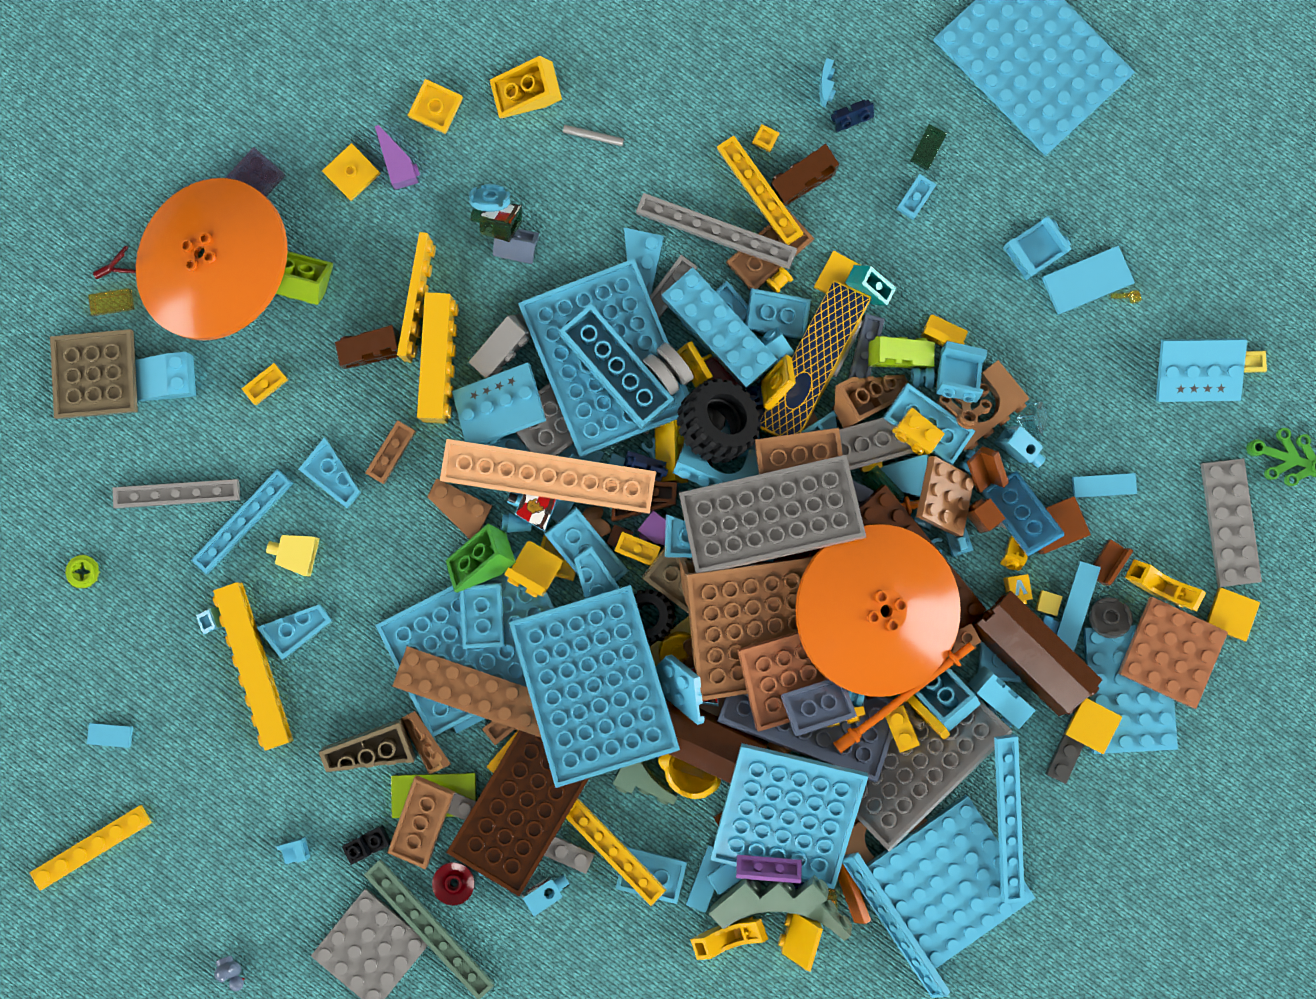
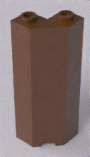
M1012 591L1001 595L989 610L983 612L972 623L979 639L1058 716L1070 715L1080 703L1089 696L1091 697L1099 690L1098 685L1102 679Z
M665 698L680 747L679 751L669 753L671 756L731 783L741 743L768 749V741L717 722V716L699 708L700 716H704V723L697 725Z

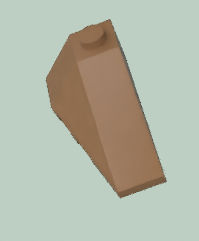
M888 375L874 378V376H868L867 378L852 377L836 385L834 412L843 428L853 426L891 406L905 384L909 382L905 375Z

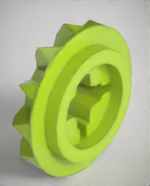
M78 555L72 558L65 570L68 582L76 588L91 587L92 584L98 581L97 578L100 573L98 563L93 557ZM83 566L86 570L90 571V573L84 574V578H82V574L75 573V571L81 570Z

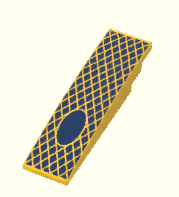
M833 280L792 357L796 383L770 411L765 410L760 420L761 430L773 436L797 434L803 431L848 349L862 316L871 301V296Z

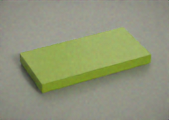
M476 773L391 776L392 818H400L416 775L476 801ZM449 813L446 815V817H456Z

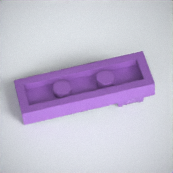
M737 855L736 878L801 883L802 860Z

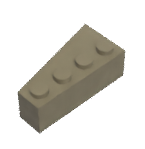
M402 718L324 746L318 752L326 772L350 770L360 767L368 768L378 765H395L396 763L405 762L413 763L416 759V754Z

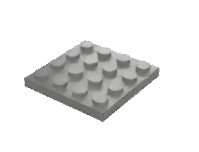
M366 888L312 953L311 957L361 999H385L428 945L400 915Z

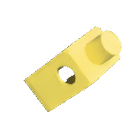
M282 535L280 543L268 542L266 553L277 555L276 565L303 576L311 577L320 538Z

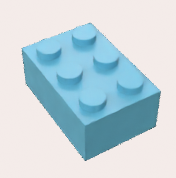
M950 668L914 694L947 728L948 732L980 705L977 696Z

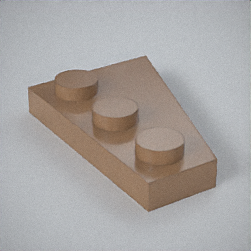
M437 478L427 496L469 539L482 529L493 507Z
M415 711L402 717L403 723L429 774L451 764L424 725L421 717Z

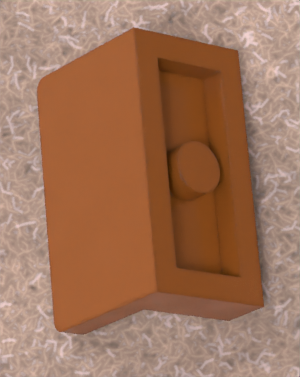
M982 446L967 461L977 492L982 493L991 483L1003 488L1009 483L998 451Z
M1112 539L1108 540L1093 563L1094 566L1101 567L1097 581L1104 586L1112 585L1133 550L1131 548L1125 549Z

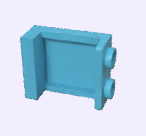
M1046 216L1042 221L1007 242L1003 247L1025 280H1028L1071 250L1070 241L1066 236H1062L1058 230V224L1054 219H1050L1049 216Z
M947 341L940 352L936 394L943 395L946 398L961 399L968 403H977L983 394L980 384L982 363L987 357V350Z

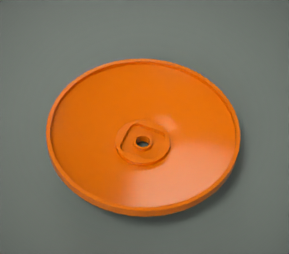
M228 178L202 180L181 189L171 196L157 210L142 235L136 258L137 288L140 298L152 318L168 331L192 340L223 338L240 331L253 322L266 309L275 296L285 272L287 237L283 221L277 209L257 189L244 182ZM202 249H204L205 252L201 258H198L199 252Z
M883 524L865 525L866 538L820 548L811 559L798 587L795 610L796 624L806 654L814 666L828 680L845 690L861 695L875 697L893 696L912 690L924 683L946 660L948 652L951 651L959 629L960 597L949 565L939 551L927 540L910 530L897 526ZM884 605H887L890 610L886 617H883L881 614V608Z

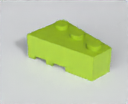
M876 336L874 340L868 342V367H919L920 369L934 367L935 342L928 341V338H915V340L908 339V337L891 338Z

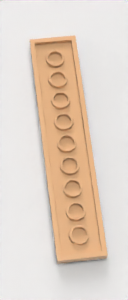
M446 439L440 481L650 514L656 471Z

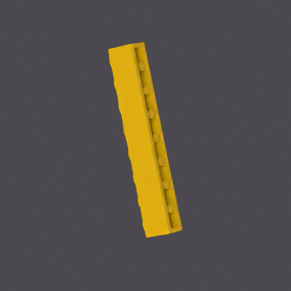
M236 582L213 590V602L219 608L221 614L219 616L220 624L223 628L225 627L227 632L225 639L234 654L232 655V661L234 666L238 667L240 673L238 676L239 683L246 691L245 702L248 707H251L253 713L251 720L254 727L258 729V742L260 746L264 747L266 751L294 741L243 583Z

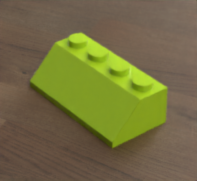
M287 251L285 272L276 294L318 305L326 293L333 263Z

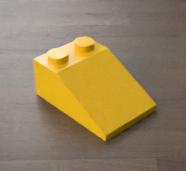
M538 56L490 79L499 118L545 108L562 100L553 62L542 56Z
M787 913L784 925L787 926L785 934L781 933L778 946H781L780 949L783 955L811 972L823 928L816 920L799 914Z

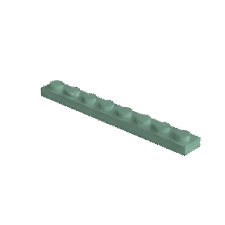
M381 859L364 874L369 882L476 999H481L495 985Z

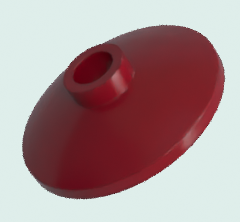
M457 862L442 865L435 872L432 880V889L439 901L447 905H459L467 901L472 895L475 886L474 876L470 869ZM452 879H456L458 881L457 886H453L451 884Z

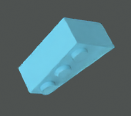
M985 666L968 683L972 688L971 691L979 700L983 698L987 702L985 705L994 714L998 711L1003 715L1001 720L1009 727L1014 725L1020 729L1036 711Z

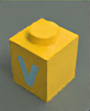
M1029 574L1003 578L1006 593L1012 591L1024 604H1027L1026 600L1033 599Z

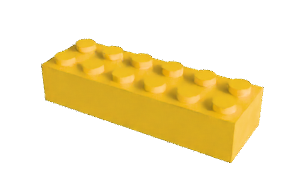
M425 292L417 418L425 423L448 424V419L452 418V406H449V398H453V386L450 383L451 378H454L455 374L452 357L456 356V345H453V337L457 336V324L454 323L455 316H458L459 306L451 294Z

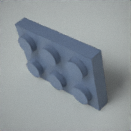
M830 680L781 695L795 737L857 716L848 691Z

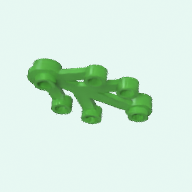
M1281 428L1276 432L1277 439L1282 442L1287 453L1265 446V443L1259 439L1250 441L1246 446L1247 453L1255 457L1264 454L1285 461L1276 467H1270L1264 471V476L1268 480L1278 478L1279 474L1296 465L1304 467V469L1295 474L1286 475L1284 483L1287 486H1295L1299 483V480L1309 475L1316 477V455L1310 446L1311 438L1307 434L1299 435L1296 438V444L1302 448L1307 459L1299 456L1290 439L1291 431L1288 428ZM1282 431H1285L1286 433L1285 438L1281 436ZM1302 437H1304V438L1306 439V443H1305V444H1302V443H1301V438H1302ZM1256 444L1260 445V451L1255 449ZM1270 470L1274 471L1273 477L1269 475ZM1290 476L1294 478L1293 484L1289 482Z

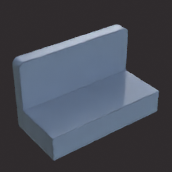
M499 224L495 235L498 234L504 225ZM517 229L510 242L494 238L493 256L532 264L535 247L539 240V233Z

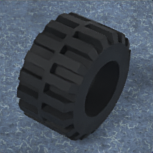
M650 589L637 591L634 596L638 610L640 611L647 604H653L658 608L660 614L659 620L654 627L650 629L644 628L648 643L662 641L665 636L671 634L670 630L674 629L675 625L673 623L674 620L676 621V616L674 615V612H676L675 607L660 592Z

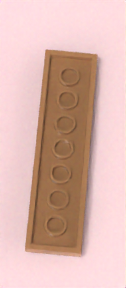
M408 646L406 647L392 687L541 737L527 687Z

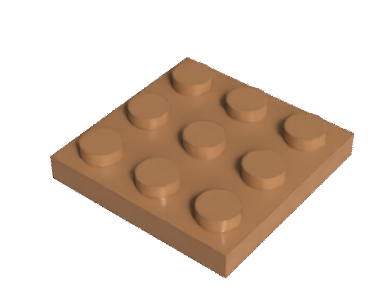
M930 456L927 462L916 517L956 537H963L974 486L972 476L936 456Z

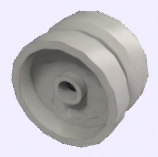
M664 342L656 350L658 357L649 354L642 360V363L669 394L673 396L679 391L678 382L686 385L694 379V376L675 349Z

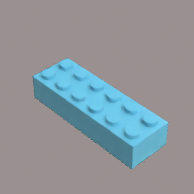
M693 267L662 294L663 302L744 390L748 389L776 363L777 358Z
M592 304L559 330V335L641 430L673 404L674 398Z

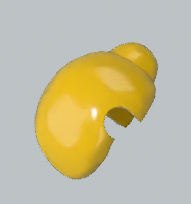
M666 754L658 757V763L665 771V777L669 786L676 793L690 799L708 797L721 784L720 778L674 756Z

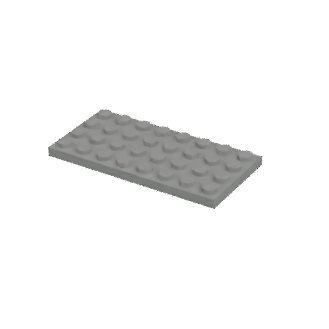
M846 455L679 493L696 573L734 568L866 538Z
M980 700V705L949 731L950 736L947 739H942L925 722V727L922 731L914 728L920 746L900 753L892 735L878 782L875 783L867 780L856 816L889 852L995 750L994 737L1010 735L1012 733V730ZM914 711V714H915L916 718H919V719L923 720V719Z

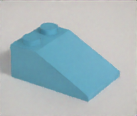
M177 352L135 360L137 402L196 396L193 355L187 352Z

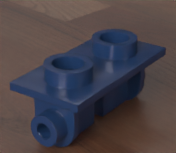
M863 99L850 105L852 111H849L847 107L835 110L834 114H831V119L835 122L836 132L874 118V104L870 103L869 100L865 101Z
M627 451L624 467L656 471L655 481L661 482L662 477H666L668 469L665 468L667 462Z

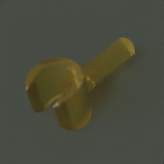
M1137 290L1128 293H1111L1110 296L1111 299L1129 298L1130 304L1138 303L1142 300L1140 292Z

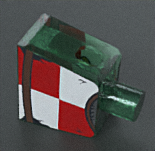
M509 204L507 208L495 212L473 209L471 221L480 223L481 234L510 242L522 224V205Z

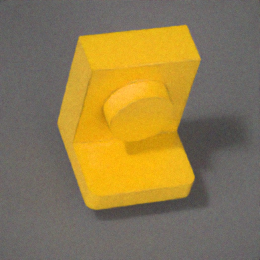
M1011 535L1000 564L1010 570L1020 571L1027 562L1028 556Z

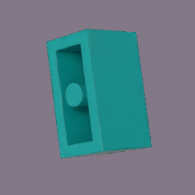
M854 265L845 282L849 287L871 296L870 305L887 306L896 290V287L872 266Z

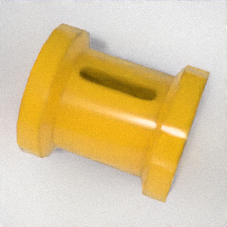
M780 267L779 271L771 279L768 278L766 280V283L775 293H779L785 284L793 281V278L785 268Z

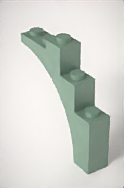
M644 761L620 768L613 781V784L616 785L615 788L622 793L629 792L632 794L636 786L641 793L645 795L652 794L657 797L659 802L665 805L669 803L674 805L678 793L664 785L654 776Z
M815 875L796 890L793 883L773 881L766 888L762 889L757 880L742 879L713 903L709 915L723 929L749 915L763 912H788L818 921L835 932L844 941L851 936L852 931L850 920L837 911L835 904L831 900H827L829 893L827 884Z

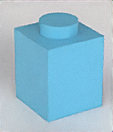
M778 327L774 330H769L761 338L763 344L777 358L776 363L784 355L792 356L795 353Z

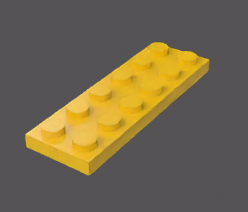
M419 232L397 352V355L404 362L410 363L417 356L418 346L415 343L416 338H419L421 334L419 321L420 317L423 318V299L425 292H428L429 286L426 285L427 277L430 278L432 274L430 261L431 257L434 258L436 245H433L434 243L428 233Z

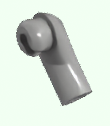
M909 703L901 704L900 706H905L913 728L922 731L925 727V721L916 718L913 708Z

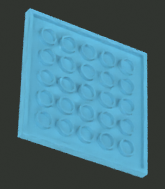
M741 743L710 860L733 866L737 865V855L802 860L801 882H806L815 875L818 879H822L828 888L834 889L868 780V773Z
M966 794L905 836L890 852L885 850L866 864L935 969L1035 899L1024 881L1025 901L1004 904L1001 901L999 842Z

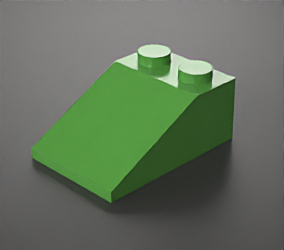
M489 523L445 560L453 589L457 593L502 575L508 567L510 568L516 563L506 532Z

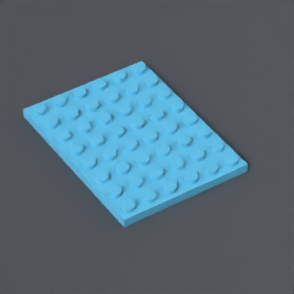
M975 0L933 40L1045 156L1135 73L1065 0Z
M635 259L518 303L580 458L677 420L679 417L677 412L681 402L689 395L686 385L678 382L679 391L672 396L674 398L673 404L641 430L559 335L560 329L592 304L641 361L649 354L658 357L657 348L664 342L668 343V340Z
M522 550L513 554L515 561ZM504 572L502 575L480 584L502 583L505 646L462 648L460 592H455L453 585L375 626L397 671L408 646L527 687L509 622L545 612L555 607L547 591L543 597L538 595L535 598L525 592L527 588L520 584L516 587L507 581L509 577L504 575ZM408 692L432 737L475 716L474 714Z
M631 585L509 622L555 788L680 750Z

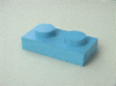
M919 174L896 210L914 220L937 184Z

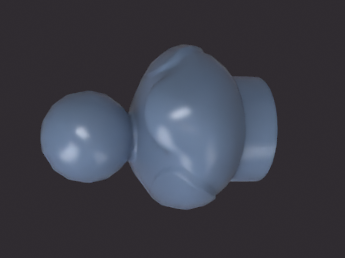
M232 956L215 962L217 966L214 972L215 979L221 983L230 979L229 988L232 991L241 990L245 978L238 976L241 972L240 964L234 962Z

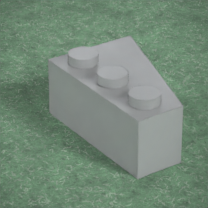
M521 314L507 316L469 361L485 378L501 373L503 371L502 367L507 362L509 363L531 338L524 317Z

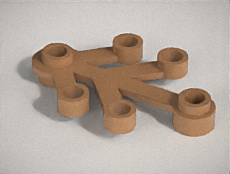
M986 383L980 384V389L984 390L981 397H986L990 387ZM943 395L937 401L938 405L942 408H948L957 416V423L965 429H973L978 423V416L982 413L987 414L992 407L991 402L986 399L981 400L978 407L973 410L970 408L972 403L954 398L961 404V408L953 403L951 398H946Z

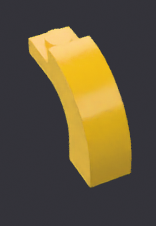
M1135 559L1125 576L1128 581L1144 591L1171 604L1194 611L1198 610L1206 594L1202 589L1172 579L1152 565Z
M748 917L735 921L725 929L721 926L709 929L690 939L697 960L712 959L718 954L736 946L763 943L768 940V936L762 919Z

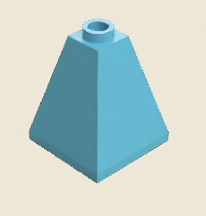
M921 455L878 468V471H874V483H877L879 486L883 484L891 490L920 498L929 456Z

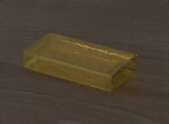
M129 288L88 295L92 316L134 310L132 290Z

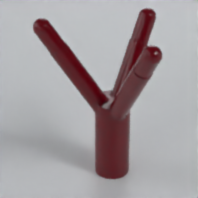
M124 246L110 264L94 271V277L99 279L111 272L135 274L136 270L114 267L124 257L128 246Z

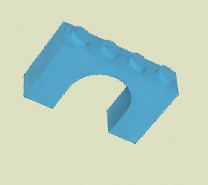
M685 443L673 470V473L679 477L698 483L702 487L759 475L756 450L749 449L740 471L733 474H725L712 468L706 460L700 458L701 455H695L691 451L692 448L689 445L686 446Z

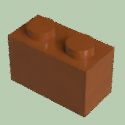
M991 498L976 500L969 506L970 510L967 514V517L980 533L992 530L1006 519Z

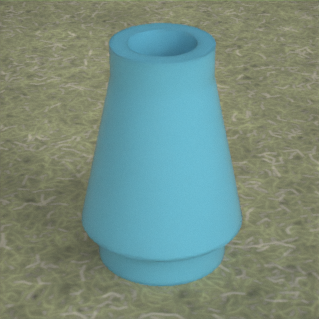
M503 514L502 531H506V533L531 532L532 524L514 514Z

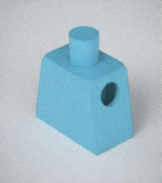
M1006 426L994 442L1020 463H1032L1038 468L1046 459L1039 453L1043 446L1021 426Z

